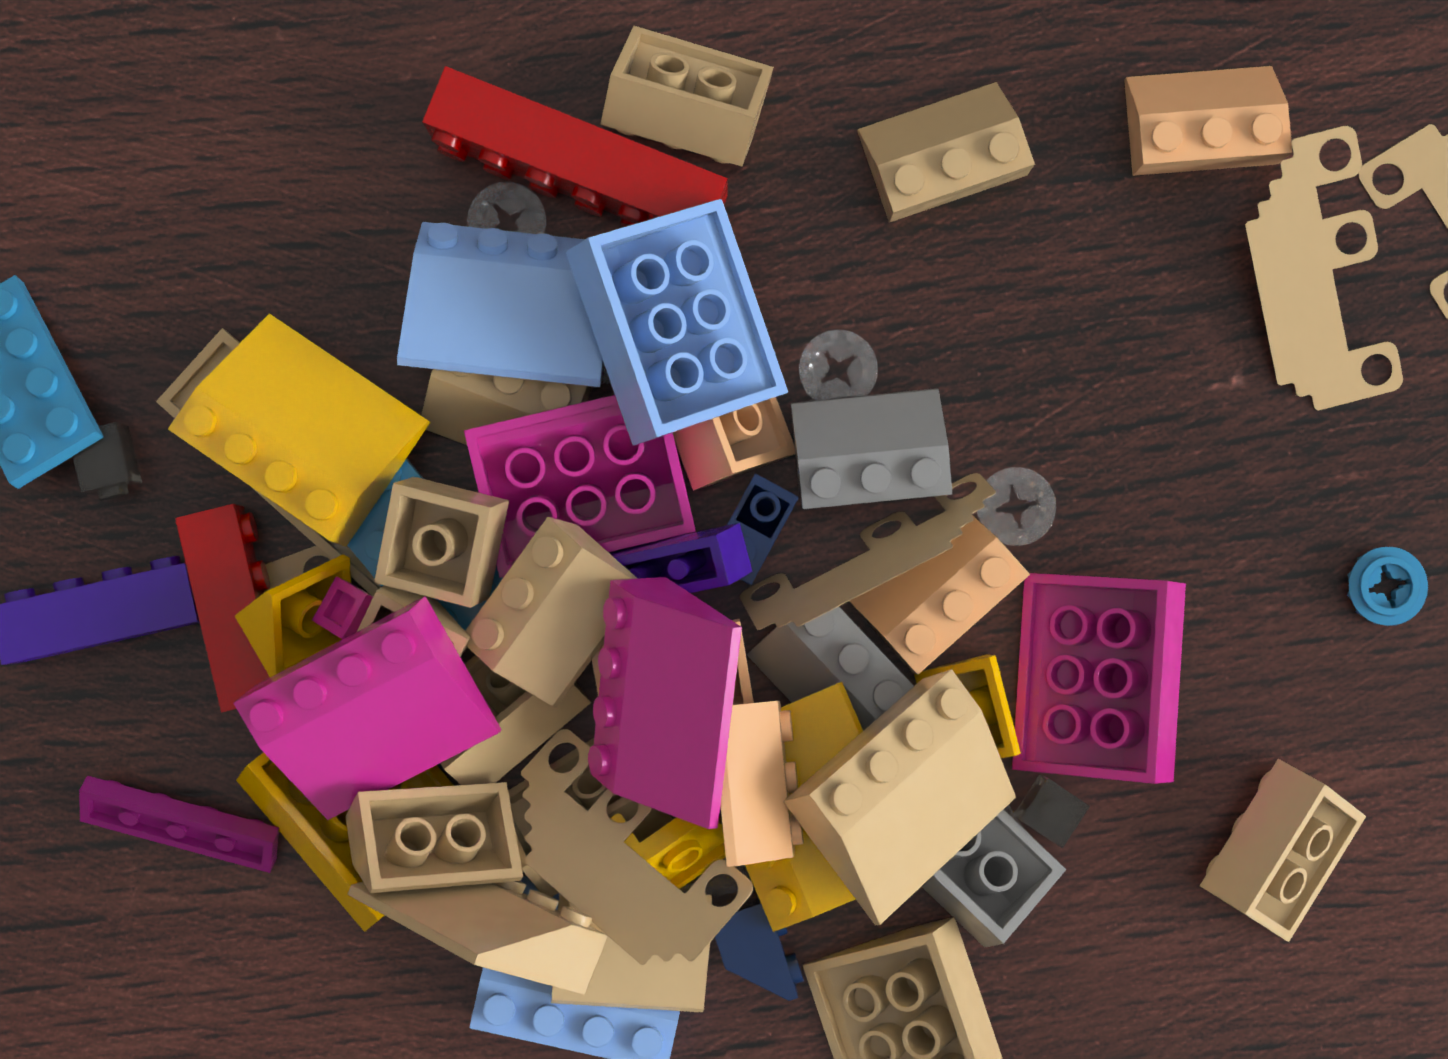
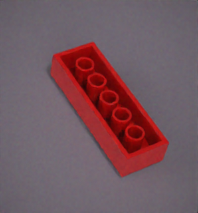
M447 66L444 67L422 121L432 137L431 141L439 145L437 151L460 162H465L467 156L484 163L483 169L486 172L505 180H510L512 174L530 181L528 186L530 189L550 198H556L558 192L572 197L576 200L574 203L575 207L592 215L601 217L603 211L610 212L621 217L620 224L624 227L722 199L723 204H725L728 197V178Z

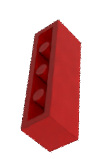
M230 504L175 518L221 713L236 710L233 704L255 685L270 678L235 618L237 613L261 596L264 590L270 589L269 575L263 560L257 561L252 542L258 541L259 537L253 514L251 512L245 513L244 506Z

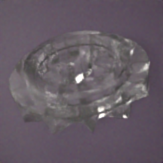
M500 182L490 185L475 197L470 206L467 219L468 227L485 229L497 227L500 222L494 207L498 205L501 211L505 210L508 215L516 212L520 213L525 209L520 214L521 217L515 222L518 228L517 232L544 234L547 218L544 207L536 194L521 184Z
M830 330L816 336L804 349L799 363V377L806 393L814 400L868 395L875 385L878 374L877 359L871 346L861 336L846 330ZM825 352L831 358L834 357L838 362L844 359L848 360L852 356L856 358L851 362V366L846 371L849 377L848 381L852 385L851 387L839 378H834L831 381L827 380L825 383L821 382L830 369L827 363L828 359L824 355Z
M1022 467L1006 468L988 478L987 482L996 493L983 500L984 508L977 511L980 522L1005 545L1022 546L1040 539L1051 527L1056 513V500L1049 483L1035 471ZM1011 485H1013L1014 493H1017L1019 500L1036 501V505L1030 506L1029 509L1021 513V528H1018L1017 521H1014L1011 513H996V508H1000L1002 504L1010 501Z

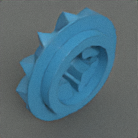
M1396 547L1375 548L1358 557L1353 569L1347 575L1349 578L1347 596L1352 600L1357 614L1378 625H1398L1410 620L1423 607L1428 593L1427 576L1421 563L1409 552ZM1385 572L1388 579L1405 580V584L1398 585V588L1391 591L1392 599L1390 601H1387L1384 593L1369 592V588L1381 582V573Z

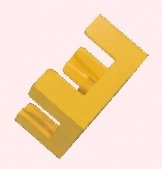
M619 813L610 818L617 823L627 822ZM720 814L718 828L706 829L676 817L642 842L638 841L633 832L624 841L678 889L704 873L714 861L723 860L726 857L723 824Z

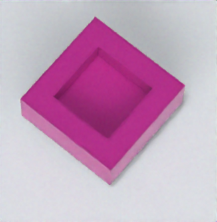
M336 576L312 621L339 638L344 639L358 631L373 596Z

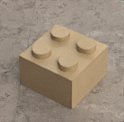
M411 477L393 483L374 583L469 608L487 600L491 594L509 500L418 477Z

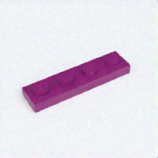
M91 776L85 778L79 790L80 822L271 873L277 859L279 827L268 825L260 820L234 816L209 806L190 804L172 799L165 794L150 793L124 786L117 781L102 780Z

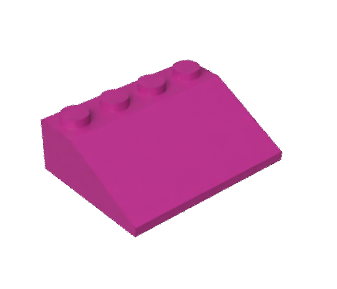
M615 395L464 430L478 492L509 500L496 564L499 578L506 575L547 517L577 524L607 552L696 532L673 433L633 446Z
M1029 573L1030 575L1024 580L1015 733L1021 754L1013 756L1012 770L1152 784L1174 782L1186 584L1164 580Z
M666 577L610 580L609 598L605 601L603 607V617L606 624L604 647L600 650L598 656V667L601 674L599 696L595 699L593 705V716L596 723L594 745L590 747L588 753L591 775L613 794L706 829L718 828L742 627Z
M426 596L255 685L233 703L259 748L327 820L349 810L358 792L388 790L483 742L502 730Z

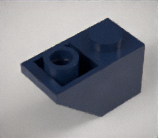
M756 473L727 524L740 523L753 572L739 580L750 586L799 499L798 496Z
M759 898L745 902L715 936L725 969L788 1001L798 998L795 984L803 982L804 979L795 952L785 955L779 937L788 934L787 928L785 927L773 932Z

